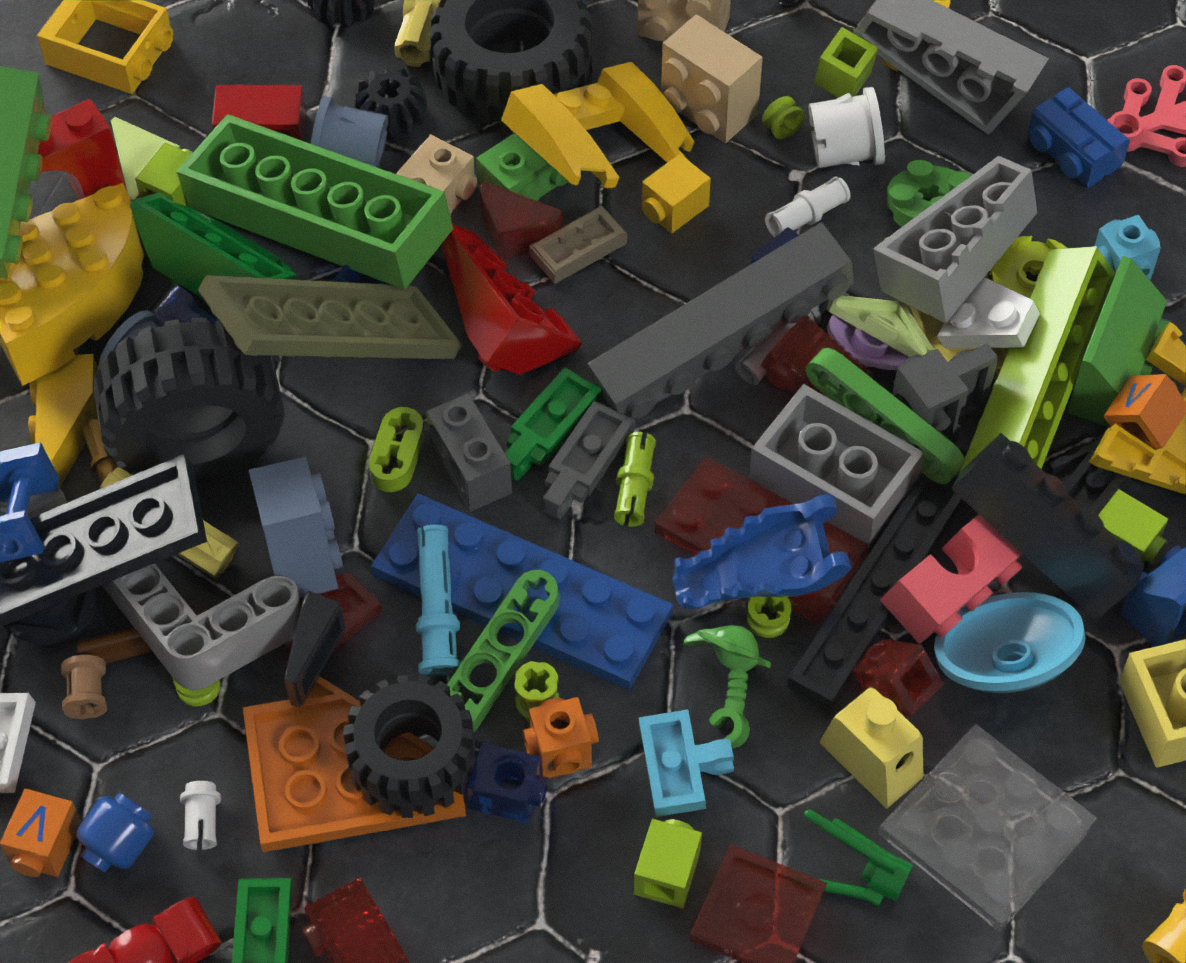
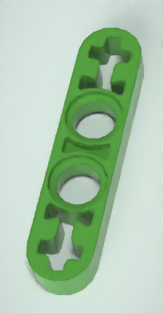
M823 348L806 365L807 377L828 398L925 452L921 472L934 482L947 484L964 466L963 454L950 440L836 350Z
M530 570L516 581L447 684L450 686L451 696L458 693L465 701L463 694L458 692L461 687H464L472 697L481 700L476 705L469 698L465 704V710H469L472 717L474 733L560 604L558 585L555 578L546 571ZM542 585H545L548 598L545 601L536 599L529 609L531 618L535 619L533 622H530L521 612L513 610L517 606L524 613L530 604L527 590L529 588L538 590ZM516 623L524 628V636L518 644L504 646L497 641L498 631L505 624ZM482 663L493 665L497 669V676L491 685L477 687L470 682L471 671L477 665Z

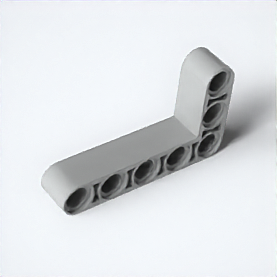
M155 563L102 585L174 680L183 688L190 690L207 687L293 639L301 610L298 588L293 580L284 576H271L263 579L198 616Z

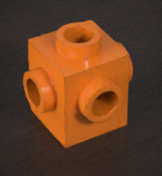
M578 697L567 700L552 698L542 702L538 707L529 709L530 728L522 730L523 739L529 759L537 758L543 780L592 768V744L599 742L598 732L592 713L583 714Z

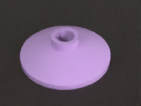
M832 315L828 322L827 330L831 340L859 366L897 370V367L910 358L835 315Z

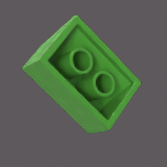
M1125 256L1121 258L1084 354L1067 411L1068 414L1107 427L1111 426L1103 415L1130 376L1151 375L1154 365L1145 359L1161 330L1170 322L1169 320L1162 319L1167 300L1131 258Z

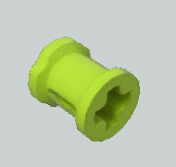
M534 661L522 665L516 671V681L514 683L517 693L515 698L516 710L520 717L530 722L529 709L538 707L546 700L559 698L557 692L558 674L548 663Z

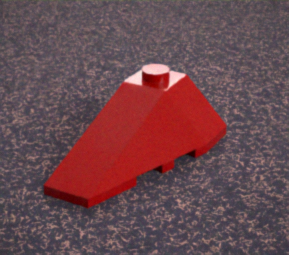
M452 224L453 230L442 242V247L467 336L479 352L478 359L481 363L497 372L505 369L521 375L578 351L583 343L564 318L553 308H548L544 312L531 299L536 291L526 282H521L513 275L505 272L507 263L475 232Z

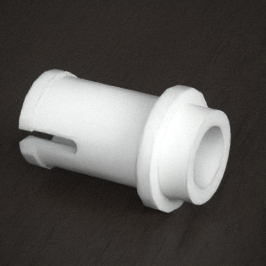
M189 782L185 785V792L180 795V802L185 805L183 845L188 849L197 850L198 829H201L202 850L211 849L217 845L216 805L221 802V794L216 791V784L213 782Z

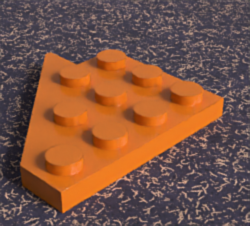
M320 676L300 708L291 705L290 700L243 707L259 837L263 853L466 816L463 794L461 795L454 791L453 804L445 809L439 803L434 806L435 814L425 817L423 810L413 811V818H402L401 810L394 809L393 813L388 815L380 811L379 801L372 806L363 799L362 790L357 791L352 782L343 736L344 725H349L348 713L352 706L361 708L360 701ZM409 732L392 739L386 745L383 752L397 760L412 761L428 755L433 751L434 747Z

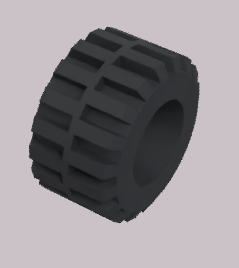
M408 675L397 676L398 683L389 685L386 679L376 683V693L372 694L366 690L359 697L361 708L351 707L348 713L349 725H344V747L352 782L357 791L362 790L363 799L372 806L379 801L380 811L391 815L394 809L401 810L402 818H413V811L423 810L425 817L435 814L434 806L439 803L445 809L453 804L454 791L462 795L467 789V777H473L475 771L476 749L473 721L470 711L465 710V703L458 693L451 696L450 686L440 681L434 687L431 685L430 677L419 675L417 682H410ZM409 732L424 733L439 742L428 755L412 761L397 760L383 752L386 745L392 739Z

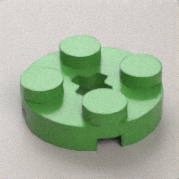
M926 160L912 161L907 165L906 171L900 172L890 181L887 188V209L893 212V220L903 227L971 175L963 171L933 166Z

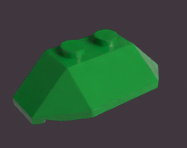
M161 192L131 200L129 208L132 210L135 224L152 267L167 276L172 284L186 288L201 297L206 305L208 303L198 291L206 275L295 280L297 274L291 270L290 266L282 258L222 222L190 206L173 202L171 197Z

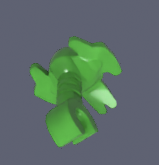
M730 625L699 630L688 635L684 639L683 644L688 645V647L713 646L721 664L730 670L728 674L730 682H728L727 687L729 690L726 695L728 699L725 701L724 708L714 712L709 721L713 726L720 729L727 722L733 720L734 729L724 739H730L732 748L740 747L746 742L750 731L749 722L743 715L744 700H746L747 695L745 691H747L748 686L746 683L748 681L746 671L757 666L770 668L771 662L759 657L757 641L752 632L743 626Z

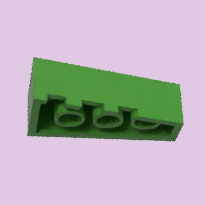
M0 66V278L7 279L11 263L18 264L20 260L23 239L22 236H18L21 222L28 223L31 215L32 195H28L31 181L38 182L40 177L42 155L38 154L40 141L47 142L49 139L52 115L45 112L39 73Z

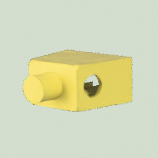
M868 688L833 718L820 740V744L886 809L923 779V737L921 733L897 710L893 701L883 697L874 688Z

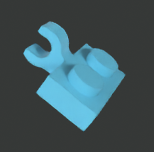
M688 709L639 717L655 816L660 817L706 809L700 772L721 775L734 771L732 761L734 757L730 739H720L695 745Z

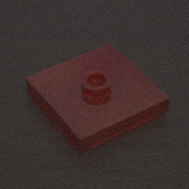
M730 844L691 930L690 941L742 963H795L826 891L827 883Z

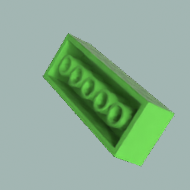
M229 114L221 120L176 171L188 206L211 217L404 290L453 230L444 191Z

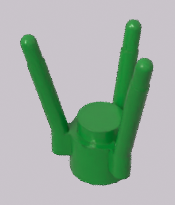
M807 809L804 812V817L869 859L860 877L861 880L869 883L867 888L814 877L792 875L790 882L793 885L864 899L878 907L883 897L894 902L897 901L913 867L912 863L884 850L838 818L831 822L811 809Z

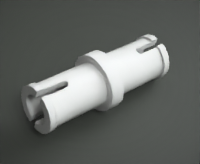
M835 176L812 191L803 190L797 193L792 202L766 215L765 223L773 237L781 239L804 224L813 225L822 219L824 213L850 200L849 187L842 178Z

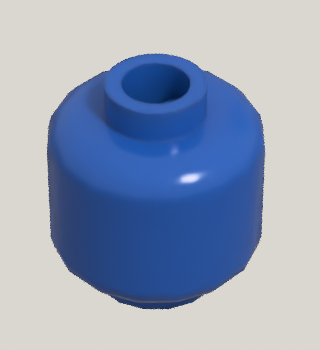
M118 792L115 798L101 796L76 829L78 840L85 846L80 856L105 873L111 865L119 869L131 868L154 836V828L148 822L153 815L120 792Z

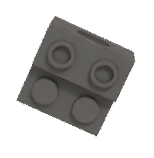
M988 344L972 351L963 350L956 354L949 362H947L938 349L923 356L914 355L897 367L893 396L954 444L958 440L960 431L958 423L985 410L998 356Z

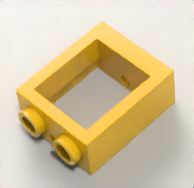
M63 0L37 34V38L46 65L133 94L141 81L149 77L152 67L161 53L169 49L174 33L170 25L167 8L144 0ZM95 20L140 34L123 60L78 44Z

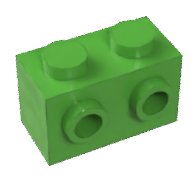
M516 133L476 158L478 187L510 217L523 208L533 206L540 197L555 187L569 182Z

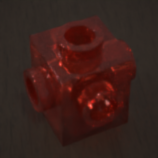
M884 639L871 646L867 650L865 658L852 670L862 686L861 694L870 687L874 688L883 697L893 701L901 714L912 716L944 685L922 645Z

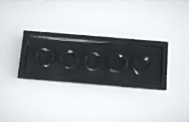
M184 454L30 518L44 545V551L41 554L0 563V627L207 542L193 464Z

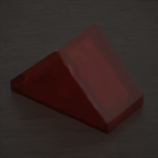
M485 181L479 187L481 216L496 252L503 260L530 253V245L563 227L562 210Z

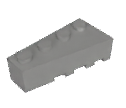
M875 0L853 32L877 46V55L988 135L1027 94L1049 59L933 0Z
M997 156L874 247L873 252L881 291L947 323L1037 214L1032 170Z

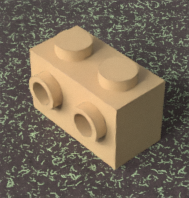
M430 135L396 173L402 177L444 191L450 216L462 199L467 200L472 195L477 184L474 156L433 135Z

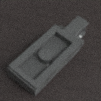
M593 401L548 466L545 486L549 487V490L543 497V501H545L544 514L560 521L571 507L573 500L583 503L587 495H591L626 443L628 434L635 430V419Z

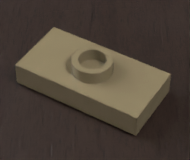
M600 206L530 245L529 252L531 258L551 281L556 284L627 244V233Z

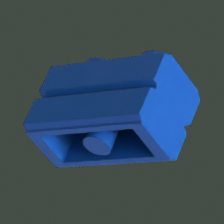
M1069 87L1054 95L1052 100L1048 99L1034 109L1027 132L1035 149L1040 152L1046 151L1059 163L1062 172L1067 177L1078 179L1087 188L1102 180L1104 175L1108 176L1122 166L1130 140Z

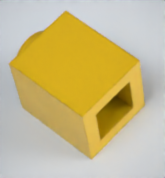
M679 154L642 181V210L651 222L659 223L668 232L673 234L709 206L711 178L683 155Z

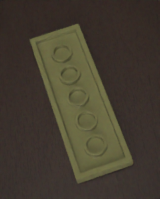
M206 275L198 289L211 307L214 316L221 321L234 339L237 348L245 355L454 359L463 346L416 286H408L404 290L387 284Z

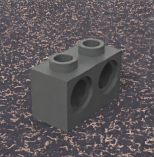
M469 393L426 411L430 443L470 512L512 494L510 462Z

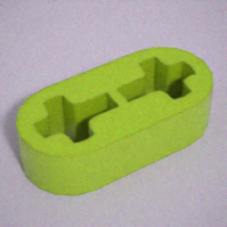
M409 407L392 409L384 416L368 464L371 481L381 491H400L412 479L425 436L422 417L414 409ZM403 426H410L411 430H406L402 441L398 442L396 431H401ZM392 457H396L398 468H393L390 474L383 473V469H388Z

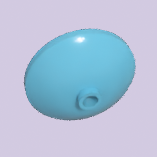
M1006 593L987 598L973 612L966 606L960 609L957 613L962 617V620L941 639L936 635L934 649L940 669L951 680L982 692H1018L1045 684L1070 667L1082 652L1085 644V630L1082 618L1077 610L1061 599L1040 593Z

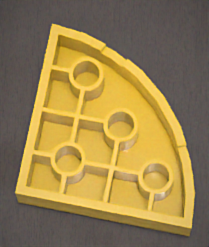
M123 183L101 188L95 194L73 203H63L50 212L29 219L28 223L21 222L18 236H22L23 239L20 260L18 264L11 263L7 279L0 278V344L22 386L57 370L76 357L74 349L82 345L89 338L94 341L99 340L128 309L141 285L143 277L141 265L143 257H146L145 247L135 224L132 210L129 208L131 200Z

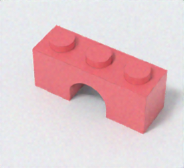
M980 514L966 524L942 548L954 562L958 574L944 569L930 554L903 576L880 599L919 644L933 632L941 639L962 620V617L957 613L961 608L966 606L973 612L993 594L988 585L996 580L1003 586L1023 568L1018 561L1023 554Z

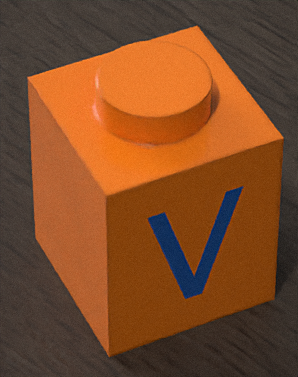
M1167 374L1130 376L1103 416L1110 426L1114 423L1151 448H1163L1186 414V401L1179 393L1176 384L1170 380Z
M24 789L0 841V845L10 862V866L15 871L30 877H39L41 873L59 877L76 838V829L82 821L73 801Z

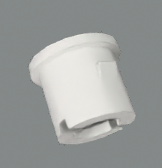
M873 87L863 88V95L851 97L850 93H847L834 100L809 103L810 125L814 126L811 136L818 168L840 164L859 165V161L871 159L875 165L884 164L883 129L877 96Z

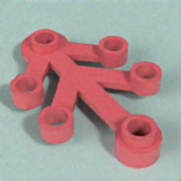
M1170 65L1163 70L1160 79V87L1162 89L1155 111L1143 117L1139 116L1140 108L1148 103L1152 87L1149 82L1140 78L1132 79L1127 83L1124 92L1125 104L1123 110L1116 112L1107 120L1130 140L1127 152L1134 151L1139 147L1166 153L1172 164L1186 167V154L1178 152V150L1186 152V138L1173 139L1154 133L1156 130L1165 129L1186 135V101L1175 104L1178 93L1182 92L1186 85V70L1183 67Z

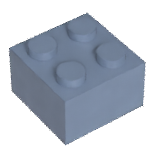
M306 456L250 469V478L274 576H284L293 580L298 588L300 598L304 597L307 591L319 594L338 589L334 569L342 568L343 563L337 539L334 536V521L329 502L326 499L321 474L311 475Z

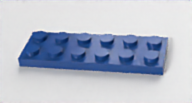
M417 493L371 565L372 576L422 598L417 529L423 528L426 525H444L448 528V554L453 612L487 626L516 581L524 573L530 570L546 571L555 578L558 585L560 604L532 647L622 688L631 690L673 614V604ZM542 585L538 590L532 588L527 590L530 604L524 613L517 606L513 610L521 612L530 622H533L535 619L531 618L529 609L536 599L545 601L548 598L545 585ZM516 623L505 624L498 631L519 642L524 636V628Z

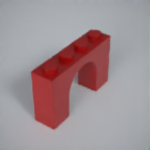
M87 99L52 115L49 139L47 142L40 141L38 154L42 155L41 173L46 171H65L70 186L79 199L93 195L99 189L108 186H116L123 183L126 188L110 126L91 99Z

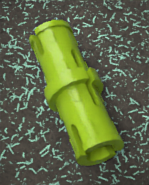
M643 432L628 434L624 464L617 472L616 483L620 489L614 519L617 523L623 525L625 515L630 513L628 527H637L644 523L647 491L652 489L654 475L650 470L656 439L647 433L645 444L641 445Z

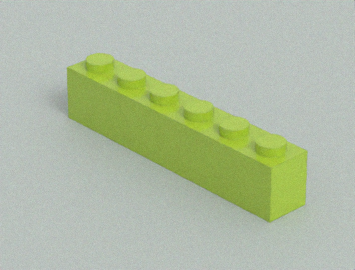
M1097 246L1049 250L1030 296V299L1037 306L1040 315L1025 346L1008 348L1007 356L993 385L992 393L978 422L977 430L964 458V466L959 474L1000 433L1010 441L1021 444L1029 452L1032 461L1042 469L1077 379L1084 354L1116 274Z

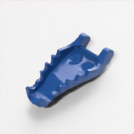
M824 494L804 503L764 508L758 516H747L741 528L729 527L725 529V535L710 541L711 548L709 550L701 551L697 556L689 559L676 558L674 560L675 569L672 583L675 589V598L679 605L686 610H693L714 602L732 599L800 596L819 591L845 576L851 570L849 557L844 552L830 554L823 526L824 522L837 513L834 496L832 494Z

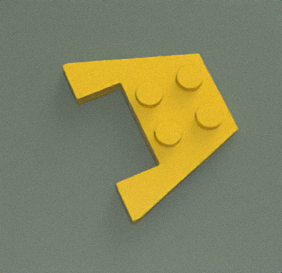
M1169 322L1161 330L1145 360L1183 384L1185 389L1181 396L1186 401V345L1179 339L1183 333L1176 325ZM1186 414L1163 448H1151L1114 423L1106 430L1089 462L1094 466L1186 495Z

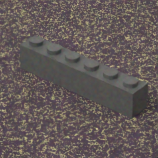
M820 222L587 363L594 384L602 389L603 397L611 409L633 419L641 418L647 415L654 408L655 404L671 394L678 395L685 392L692 386L694 380L707 372L718 371L727 366L735 355L749 347L762 345L776 330L788 323L794 324L803 320L810 313L811 309L827 299L835 300L841 297L849 289L850 285L854 284L852 261L825 225Z

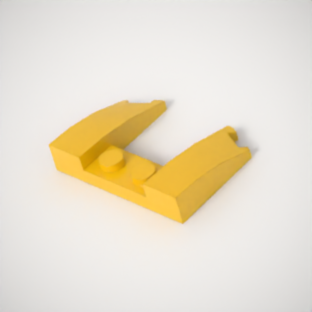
M633 62L603 68L597 83L552 94L543 84L511 91L501 119L502 122L572 185L579 184L582 170L591 171L600 179L604 188L616 187L619 180L616 171L591 135L586 131L589 129L620 121L667 163L679 154L685 157L679 150L680 147L690 152L694 145L693 138L673 106L656 85Z

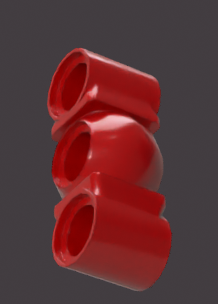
M194 896L179 901L161 914L152 917V925L144 923L132 927L111 941L108 948L103 943L98 948L89 950L68 963H196L216 951L222 942L197 897Z

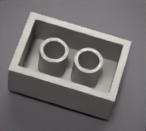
M803 384L752 447L749 479L792 505L807 502L819 495L832 494L835 498L837 513L824 523L869 549L919 479L925 452Z

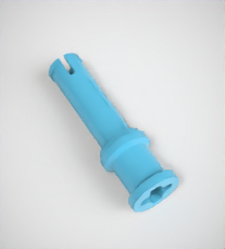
M426 525L423 528L417 529L422 616L419 617L416 623V632L421 635L423 661L418 664V672L424 676L453 675L462 663L461 660L457 659L456 632L460 630V621L456 615H453L451 604L448 528L444 525Z

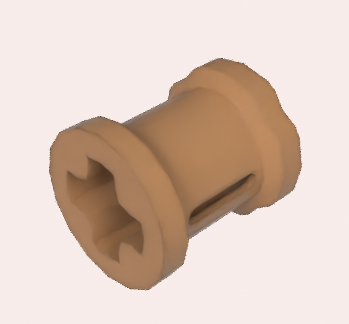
M77 655L69 657L61 663V674L66 678L67 697L62 701V710L65 716L74 719L96 718L107 711V702L105 697L102 696L101 677L106 673V662L102 658L93 655Z

